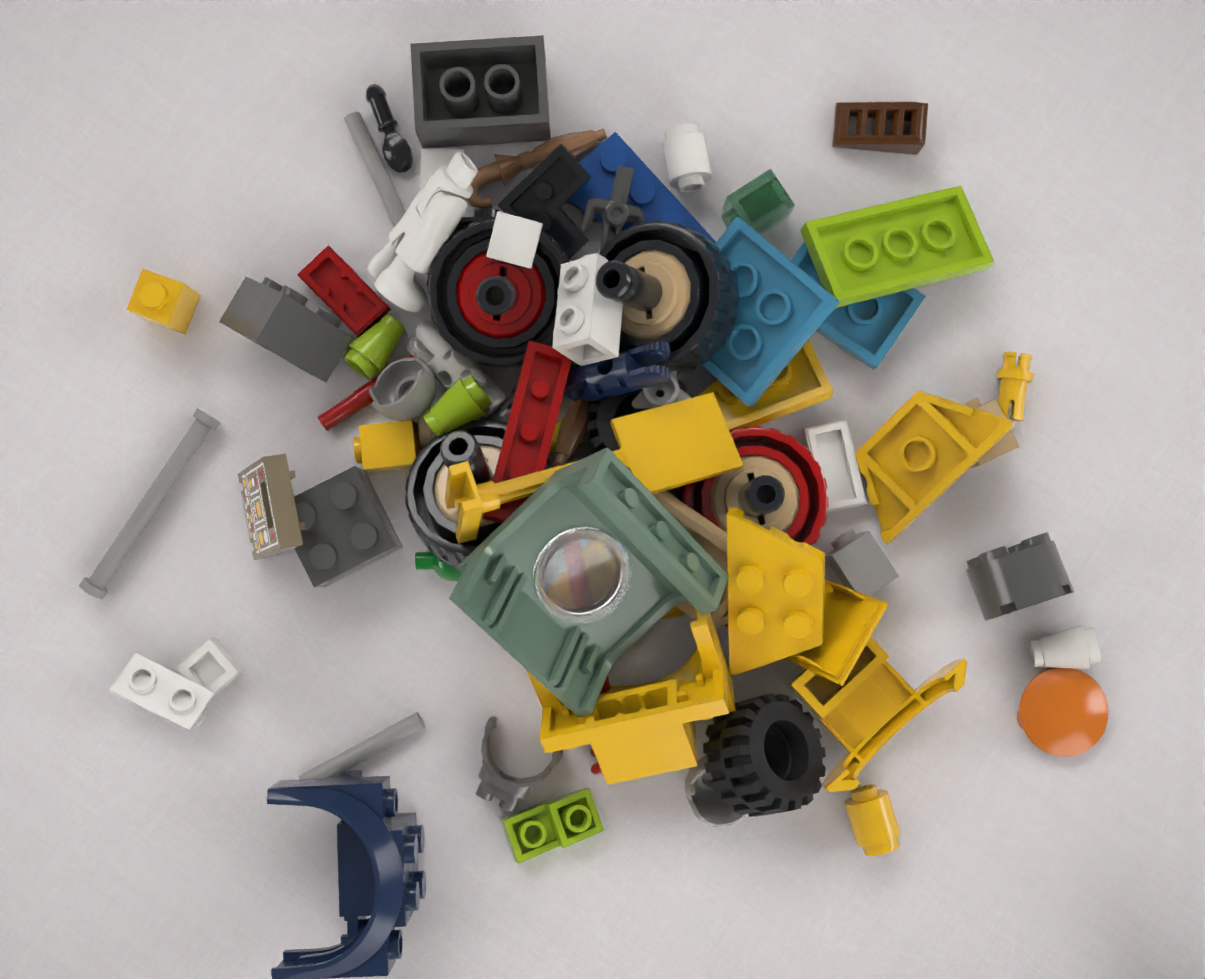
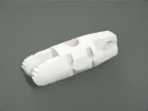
M421 320L416 328L415 334L417 336L415 338L412 337L407 345L408 352L412 356L419 357L426 362L434 377L447 389L458 378L464 380L469 375H472L493 402V404L485 409L487 414L483 415L484 418L490 416L501 406L506 396L478 363H474L462 354H458L447 341L443 340L436 325L430 320Z

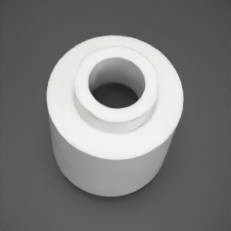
M693 123L679 124L665 131L666 140L662 143L669 185L679 188L681 193H692L705 187L704 183L712 177L705 135L700 133L699 126Z

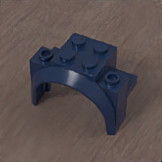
M362 770L344 771L336 778L281 780L268 788L267 804L315 807L328 811L341 819L337 823L339 917H344V921H347V934H342L341 943L334 946L285 950L282 962L277 967L271 969L272 979L388 976L396 959H401L403 951L402 930H395V927H405L413 912L418 911L420 899H425L426 895L425 871H418V853L424 852L425 844L423 825H417L416 813H398L397 788H390V776L362 777Z

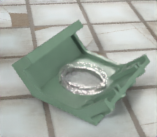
M607 447L556 471L456 567L462 575L449 599L579 718L592 714L607 674L617 659L672 608L689 601L702 615L717 611L729 575Z

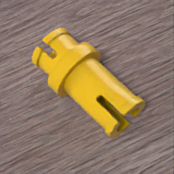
M1004 352L1002 356V369H998L996 379L1000 380L997 402L1005 418H1008L1011 402L1010 420L1023 421L1027 383H1031L1033 380V373L1029 372L1032 355L1021 353V356H1018L1016 366L1017 352Z

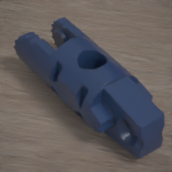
M659 341L619 352L616 358L570 370L563 394H566L572 401L586 400L590 402L669 382V368L654 365L664 360L667 361V358H670L669 342Z

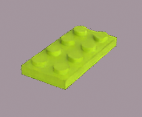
M962 186L807 221L800 230L822 287L840 301L835 308L987 270L994 263V259Z

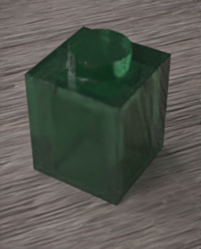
M769 169L726 197L722 208L725 212L722 214V219L728 228L738 216L759 234H763L788 218L795 204L773 171Z

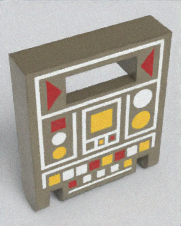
M286 454L264 456L238 473L239 483H242L243 486L241 495L250 543H253L254 551H252L253 560L274 557L303 545L301 531L306 528L305 523H299L291 483V480L296 475L295 470L289 471Z

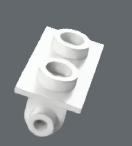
M137 653L133 655L109 689L110 692L188 731H191L194 725L198 727L202 725L208 714V710L205 708L215 692Z

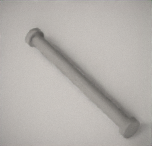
M197 408L193 414L196 420L90 578L84 577L79 584L82 590L96 598H104L108 592L106 585L211 428L216 430L221 422Z

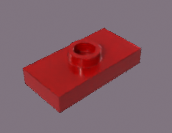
M329 245L297 274L357 337L374 326L391 310Z

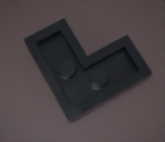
M560 144L497 205L504 213L543 223L542 229L557 241L568 259H571L590 240L561 207L593 177L566 146Z

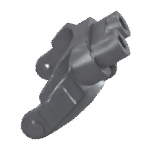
M491 716L486 723L485 734L482 739L481 753L483 755V764L478 774L481 782L475 794L487 801H492L494 796L500 799V807L507 811L515 812L520 799H526L532 787L540 781H544L551 774L555 765L560 762L564 750L553 752L549 765L541 773L533 777L517 778L509 776L497 768L489 752L490 735L492 730L496 728V721L498 719L495 716Z

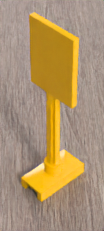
M714 392L615 418L610 422L620 448L612 452L651 494L729 473L743 467L742 460ZM468 461L449 466L444 502L447 509L456 508L457 512L460 511L456 530L458 544L477 539L482 513L500 509V504L531 496L556 471L575 462L495 484L493 481H488L477 485Z

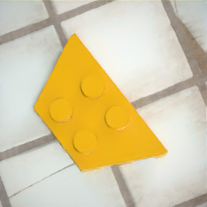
M917 391L855 452L860 472L867 481L866 491L871 506H875L882 528L880 532L882 540L886 544L891 543L1016 424L1010 419L924 391Z
M729 507L726 515L727 574L729 575V674L737 675L822 645L824 636L825 552L805 542L800 543L792 540L787 533L770 525L769 529H766L744 518V511Z

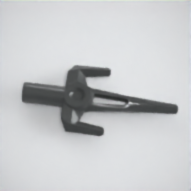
M617 166L610 200L602 198L588 200L581 231L584 233L589 231L595 213L603 218L600 251L607 243L610 227L615 228L614 238L622 231L625 223L633 222L634 226L644 222L645 213L639 207L627 205L634 169Z

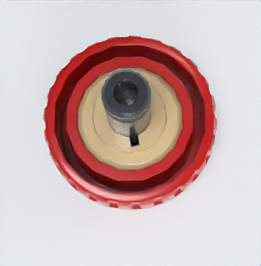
M761 426L738 427L730 430L743 463L741 469L683 485L678 489V499L726 533V515L729 507L744 511V518L766 529H769L770 525L787 533L792 540L800 543L805 542L811 546L816 543L820 536L819 532L827 519L826 508L829 507L826 479L823 478L822 468L818 461H815L811 456L809 449L799 444L797 439L791 435L782 434L780 430L774 428L766 429Z

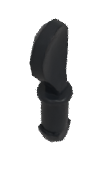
M371 84L366 90V100L370 103L379 125L378 131L385 133L382 148L384 159L391 169L398 173L407 172L412 168L413 164L412 150L407 140L400 136L395 129L398 126V122L394 120L385 97L387 94L384 89L379 85Z

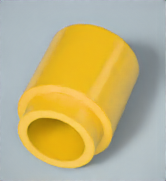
M875 784L864 785L851 790V798L847 799L844 804L858 846L863 847L865 855H883L899 848L900 844L897 837L900 836L901 832L888 791L878 790Z

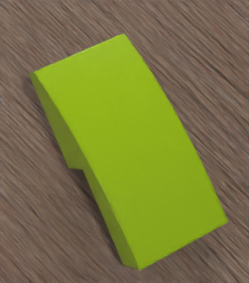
M589 788L554 798L500 819L514 861L518 864L556 847L565 848L604 831Z

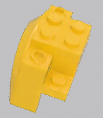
M694 607L697 621L690 623L697 646L691 657L679 669L661 679L645 684L631 686L610 685L611 689L599 695L592 714L578 718L527 671L543 708L539 740L545 754L591 744L607 785L697 766L695 721L708 720L736 711L733 680L729 674L727 661L711 613L702 615Z

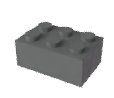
M544 35L410 44L415 131L422 148L547 141L551 139Z

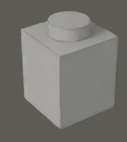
M853 529L845 532L830 543L834 550L825 555L826 560L843 586L868 596L899 577L870 531L860 532L857 535Z

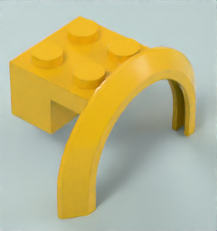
M870 637L843 686L807 669H804L787 687L847 750L845 756L836 764L822 784L824 789L828 792L854 790L860 784L856 779L860 771L888 740L934 701L948 693L958 692L964 686L967 661L963 658L949 663L914 690L886 661L890 656Z

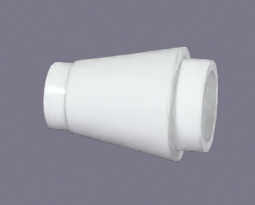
M1079 625L1038 638V640L1029 641V652L1033 667L1090 669V665L1099 664L1101 661L1099 641L1093 628L1083 629Z

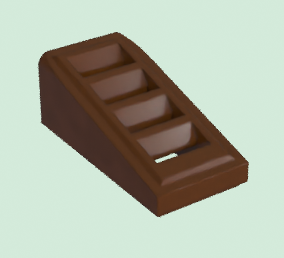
M837 102L835 105L832 147L917 155L925 144L928 103ZM849 116L857 117L856 135H848ZM867 118H874L873 135H866ZM885 119L892 120L891 135H884ZM904 121L911 122L910 135H903Z

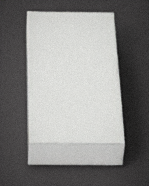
M847 419L804 428L802 433L805 446L811 452L814 460L818 461L822 468L823 478L827 482L828 488L826 493L827 497H829V507L826 508V513L866 505Z

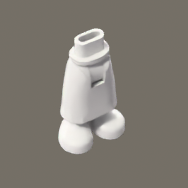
M456 152L448 166L441 165L433 173V176L427 180L398 224L389 233L390 240L374 255L367 266V271L370 275L377 278L374 282L376 289L389 301L406 311L420 312L426 304V293L420 284L414 280L415 272L426 275L431 274V265L434 258L438 257L444 243L449 241L467 209L464 197L470 198L473 193L471 182L478 170L472 160L461 152Z

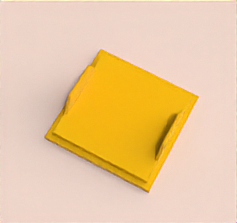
M825 580L824 636L822 645L784 659L843 686L889 604Z

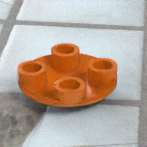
M1050 667L1042 670L1026 686L1020 699L1017 722L1029 740L1042 751L1055 756H1075L1092 748L1102 737L1108 722V704L1101 687L1086 673L1077 669Z

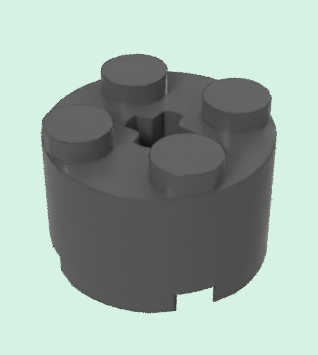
M1048 532L1025 539L1021 543L1007 549L1006 546L987 551L980 554L979 557L966 561L969 568L966 572L985 621L1074 592L1054 540L1051 541Z

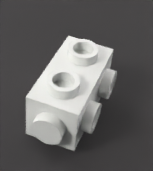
M599 253L587 254L580 259L561 264L552 348L580 366L616 358L619 355L623 304L603 297L597 290V272L603 264L608 262Z

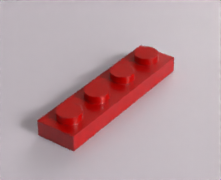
M530 340L528 342L492 480L494 484L545 470L572 361L553 349L552 346ZM530 496L500 504V509L485 512L483 519L502 524Z

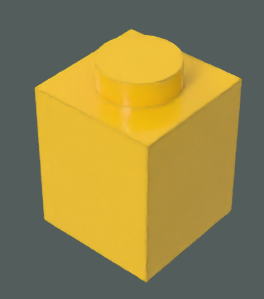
M142 269L126 310L146 321L185 335L201 295L184 283Z
M413 420L359 425L360 437H354L353 440L357 464L362 463L363 470L370 473L410 469L421 451V447H419L418 424Z

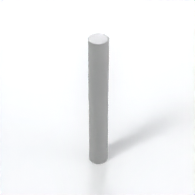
M360 112L350 113L344 120L395 227L406 210Z
M416 712L299 776V780L333 778L425 728V724L419 713Z

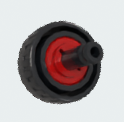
M494 217L479 220L465 226L454 233L448 242L444 243L440 249V254L437 258H434L431 265L432 272L427 280V304L430 307L433 324L437 326L443 340L447 341L455 352L462 354L474 363L494 368H509L523 364L529 340L548 346L553 345L561 264L570 261L557 241L543 229L541 230L532 269L486 257L496 219Z

